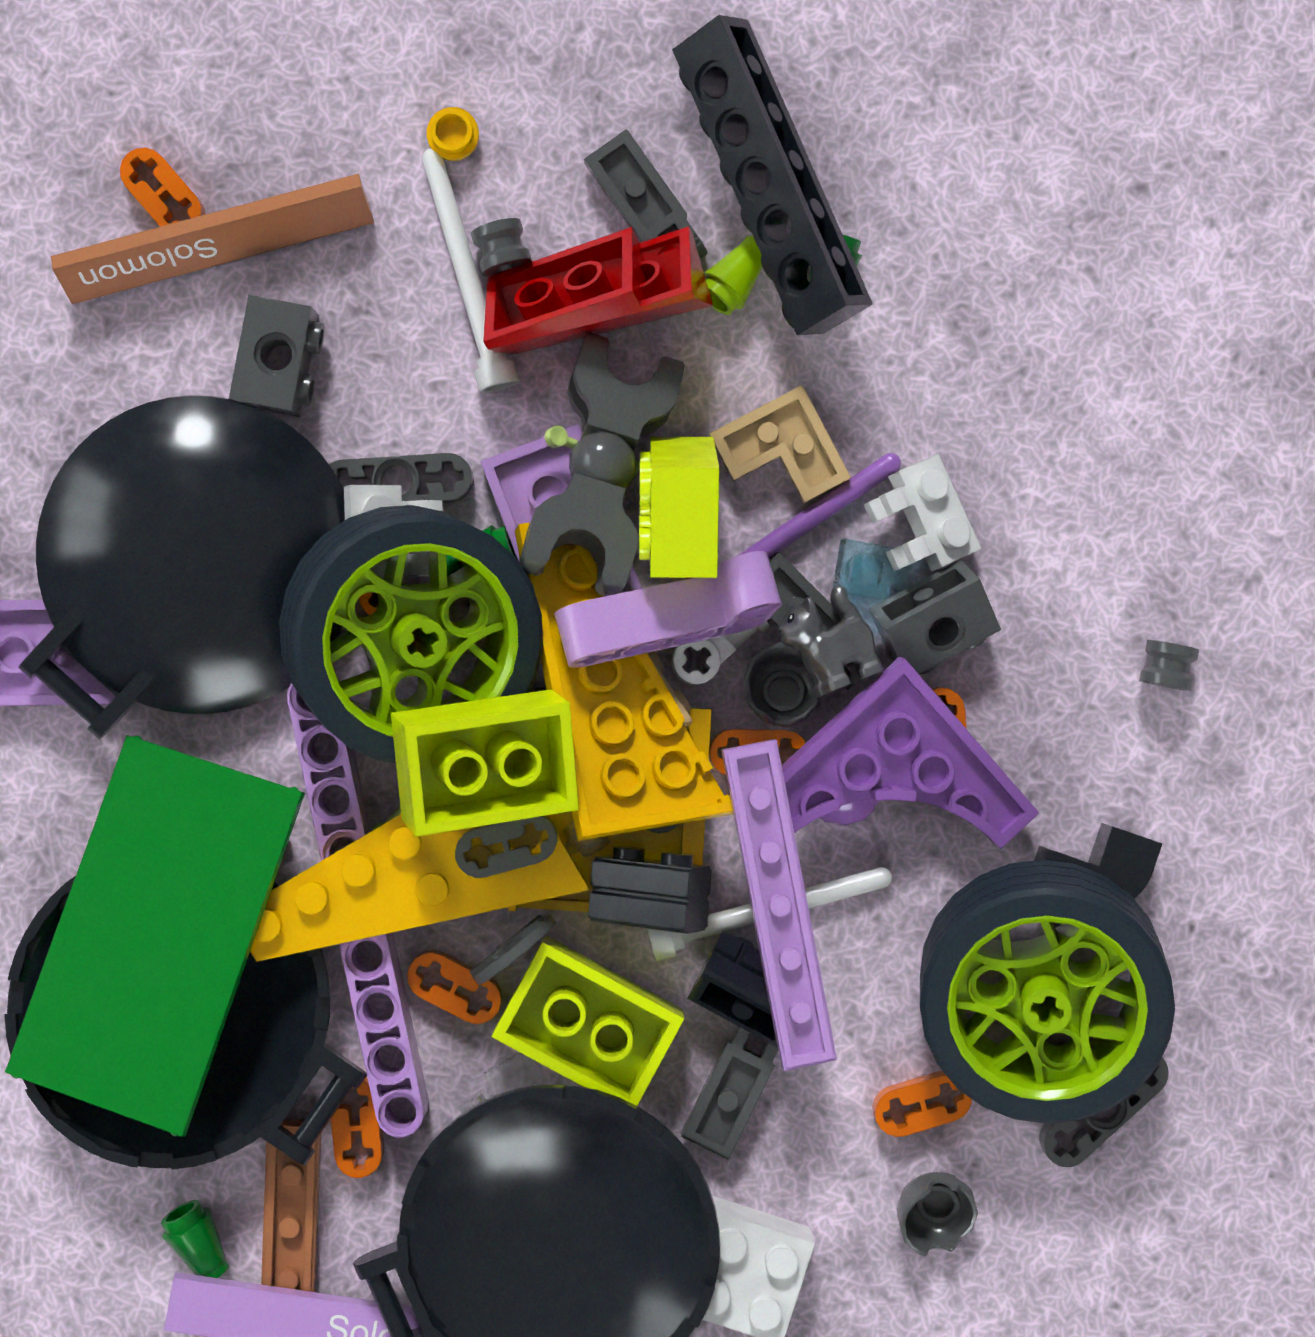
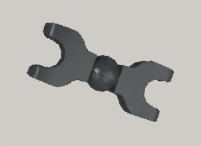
M588 332L579 351L567 390L571 406L579 415L583 424L581 439L575 443L569 457V470L572 478L567 489L562 494L548 498L536 508L526 532L519 564L525 573L539 576L543 573L545 564L550 559L553 550L565 544L579 545L591 552L597 563L595 590L599 595L605 597L619 594L623 591L639 544L636 528L632 520L626 515L622 505L625 489L630 486L635 476L636 460L633 450L639 438L654 433L666 423L678 399L685 364L682 361L664 356L660 359L659 367L651 380L641 385L625 384L615 378L608 367V349L610 345L608 338Z

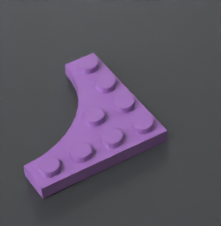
M898 657L782 764L794 833L814 820L840 809V806L852 802L869 799L876 801H919L940 807L965 819L980 830L995 846L1002 849L1039 814L1038 810L908 661L902 657Z

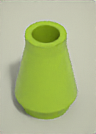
M746 236L740 245L704 273L713 303L712 308L724 315H731L735 309H742L763 268L761 265L762 255L753 236Z

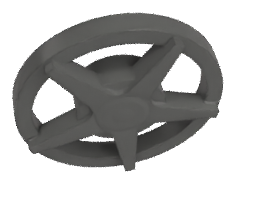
M540 914L537 915L516 934L496 947L497 950L470 971L474 981L481 985L512 964L548 933L557 922L550 914L542 917Z

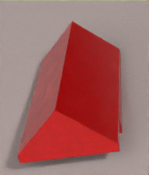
M688 226L641 243L633 228L630 227L489 276L487 278L483 337L485 346L488 350L514 355L585 338L588 332L601 334L712 307L713 303L690 227Z

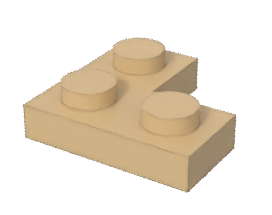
M803 385L709 433V437H714L716 451L733 482L779 458L804 504L851 479Z

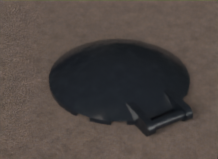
M191 395L169 397L134 407L110 419L77 446L59 470L45 498L36 537V567L42 599L54 628L22 661L18 668L30 679L36 676L90 724L87 730L99 740L120 721L136 702L170 712L213 714L249 707L290 687L291 680L281 654L279 626L284 595L304 555L322 535L345 521L344 488L334 470L309 440L293 427L266 411L231 399ZM333 622L330 642L336 639L343 626ZM62 648L116 696L106 708H103L51 661Z
M75 876L60 887L38 911L26 929L15 952L8 975L10 985L7 1014H4L10 1056ZM274 881L272 890L275 889L276 887L280 886V885L277 884L275 881ZM318 948L256 962L252 953H249L186 1136H173L165 1130L24 1079L22 1080L27 1087L25 1091L45 1119L67 1139L89 1153L129 1167L171 1168L173 1170L214 1162L239 1151L260 1137L296 1162L306 1165L315 1152L312 1147L352 1087L359 1088L367 1073L325 1044L330 1019V986L322 949ZM321 1066L334 1073L335 1076L294 1134L281 1124Z
M552 1084L518 1088L495 1095L476 1104L446 1126L428 1146L407 1184L401 1202L402 1209L397 1241L372 1250L353 1262L359 1279L366 1280L391 1337H689L693 1330L699 1327L711 1302L719 1269L721 1244L719 1221L708 1183L687 1148L666 1126L640 1107L620 1097L581 1086ZM396 1269L420 1327L411 1330L386 1273L387 1271Z

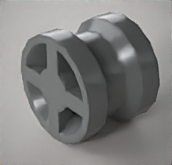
M506 218L481 225L471 232L473 244L481 249L483 256L479 262L483 276H492L532 262L529 249L522 246L520 236L523 233V227L520 219Z
M1147 640L1145 651L1149 655L1148 666L1141 670L1139 681L1172 689L1191 691L1193 679L1190 677L1189 672L1191 664L1198 659L1199 649L1175 643Z

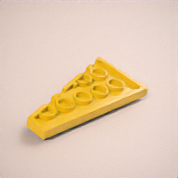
M530 523L518 524L514 531L519 557H521L526 532ZM567 544L553 550L542 574L534 576L526 573V575L533 584L542 614L543 650L541 664L547 690L552 689L570 702L579 810L572 811L577 840L732 815L733 809L729 795L724 796L710 771L713 767L704 751L699 752L686 727L682 726L685 718L647 653L579 668L568 667L554 613L565 606L604 596L599 595L595 590L597 564L588 550L579 545Z
M400 814L271 890L250 952L256 962L587 891L590 890V887L558 832L555 850L548 859L500 874L475 878L464 873L459 868L455 859V849L459 839L473 828L415 837L402 821ZM528 823L525 825L526 831L524 835L509 840L511 848L529 845L532 853H538L541 851L542 841L548 839V833L546 830L537 831L534 823ZM481 837L473 838V847L466 851V857L468 860L477 859L480 867L488 866V857L490 855L504 851L503 844L499 842L484 845Z

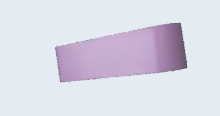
M754 551L724 561L717 569V578H690L581 601L557 610L554 616L568 667L579 668L743 632L765 623L781 607L782 602L767 552Z

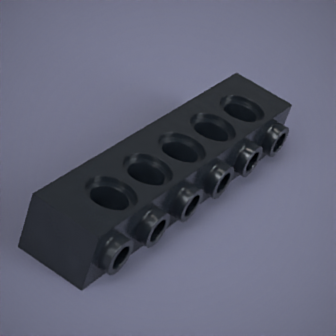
M723 15L716 16L672 49L680 67L679 77L686 89L691 92L699 110L700 125L705 134L712 140L720 159V171L727 183L732 186L740 204L742 222L753 234L762 255L761 265L763 270L773 281L782 301V313L785 320L794 328L796 335L825 334L873 305L872 300L748 19ZM728 77V88L725 91V82ZM747 124H748V125H749V135H748V138L746 139L745 131H746V127H747ZM768 170H769V173H770V183H769V186H768V188H767V185H766V175H767V172H768ZM788 218L791 220V232L789 235L786 227ZM809 265L813 273L811 283H809L807 278Z

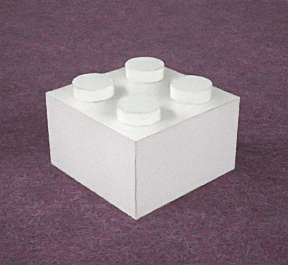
M712 1196L719 1221L720 1261L715 1290L708 1310L702 1320L755 1337H785L815 1245L810 1227Z

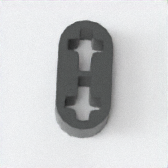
M547 816L479 826L467 831L459 839L455 849V859L459 868L464 873L475 878L488 877L537 864L548 859L554 852L558 841L557 829ZM528 823H534L537 831L546 830L548 833V839L542 841L541 851L538 853H532L529 845L511 848L509 840L524 835L526 831L525 825ZM481 837L484 845L499 842L503 844L504 851L490 855L488 857V866L480 867L477 859L468 860L466 857V851L473 847V838Z

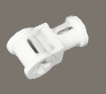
M766 621L760 626L743 632L680 645L673 652L671 659L672 671L676 678L684 684L691 686L703 685L715 676L720 664L758 630L765 632L770 626ZM689 648L691 652L697 653L702 649L707 653L708 658L705 660L704 666L708 671L702 675L698 670L688 674L682 666L687 661L683 653Z

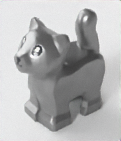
M842 585L833 587L830 595L831 605L839 615L841 622L824 631L815 602L811 597H807L801 605L792 606L785 613L783 624L778 629L779 637L783 643L793 645L801 651L804 665L814 680L815 685L812 693L815 699L884 671L882 663L875 653L873 632L863 620L855 605L849 600L847 589ZM844 667L850 670V679L845 673Z

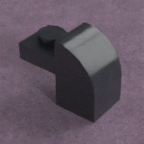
M1101 823L1088 862L1040 845L1034 861L1049 860L1082 866L1106 876L1127 891L1133 898H1136L1150 881L1163 843Z

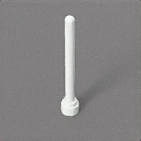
M431 148L427 149L422 156L423 165L480 354V358L476 360L478 369L474 371L481 394H489L513 387L520 383L514 360H508L506 353L488 350L483 342L486 301L444 159Z
M879 867L807 887L805 892L808 908L885 888L890 885L892 874L887 868ZM749 903L709 914L708 926L705 931L689 934L647 929L655 960L658 962L676 957L675 951L685 949L684 943L722 933V931L727 932L752 925L754 920L751 904Z

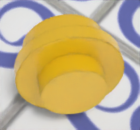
M458 107L441 109L431 117L427 125L426 135L429 146L444 160H462L471 155L478 145V125L474 117L464 109Z

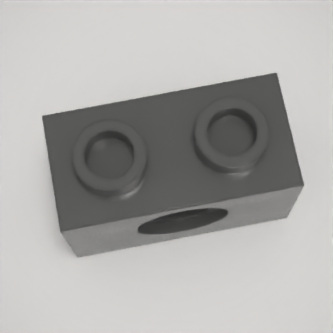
M248 295L229 399L252 405L264 411L300 417L302 405L309 406L314 393L315 376L308 374L312 353L320 354L325 333V325L318 322L319 314L312 306ZM281 345L291 347L292 359L288 366L281 370H271L268 366L270 352L275 347Z
M961 559L868 609L893 662L898 657L905 658L918 674H926L933 671L939 666L940 662L963 650L978 647L987 637L1001 630L981 580ZM943 618L939 625L930 629L936 620Z

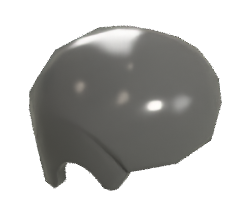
M780 642L762 648L748 663L743 678V692L747 704L763 722L773 726L788 727L805 721L820 704L821 697L815 699L812 693L815 685L813 677L804 665L801 651L793 645Z
M945 1172L925 1173L909 1182L903 1188L896 1209L904 1243L917 1254L924 1257L928 1255L929 1250L935 1248L952 1252L961 1241V1238L972 1231L978 1216L972 1189L954 1175Z

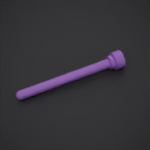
M894 453L885 454L739 555L754 551H765L770 559L880 484L888 476L896 473L901 466L899 456Z

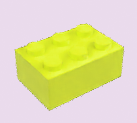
M650 436V451H640L639 560H650V577L717 578L719 464L714 437Z
M552 689L391 713L401 817L415 837L579 810L570 702Z
M545 934L496 1024L491 1037L583 1087L609 1093L638 1106L684 1021L683 1008Z

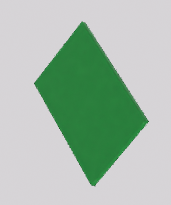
M126 735L5 1073L10 1074L15 1079H24L165 1130L173 1136H186L305 793L299 791L294 786L289 788L144 741L137 735L133 737Z

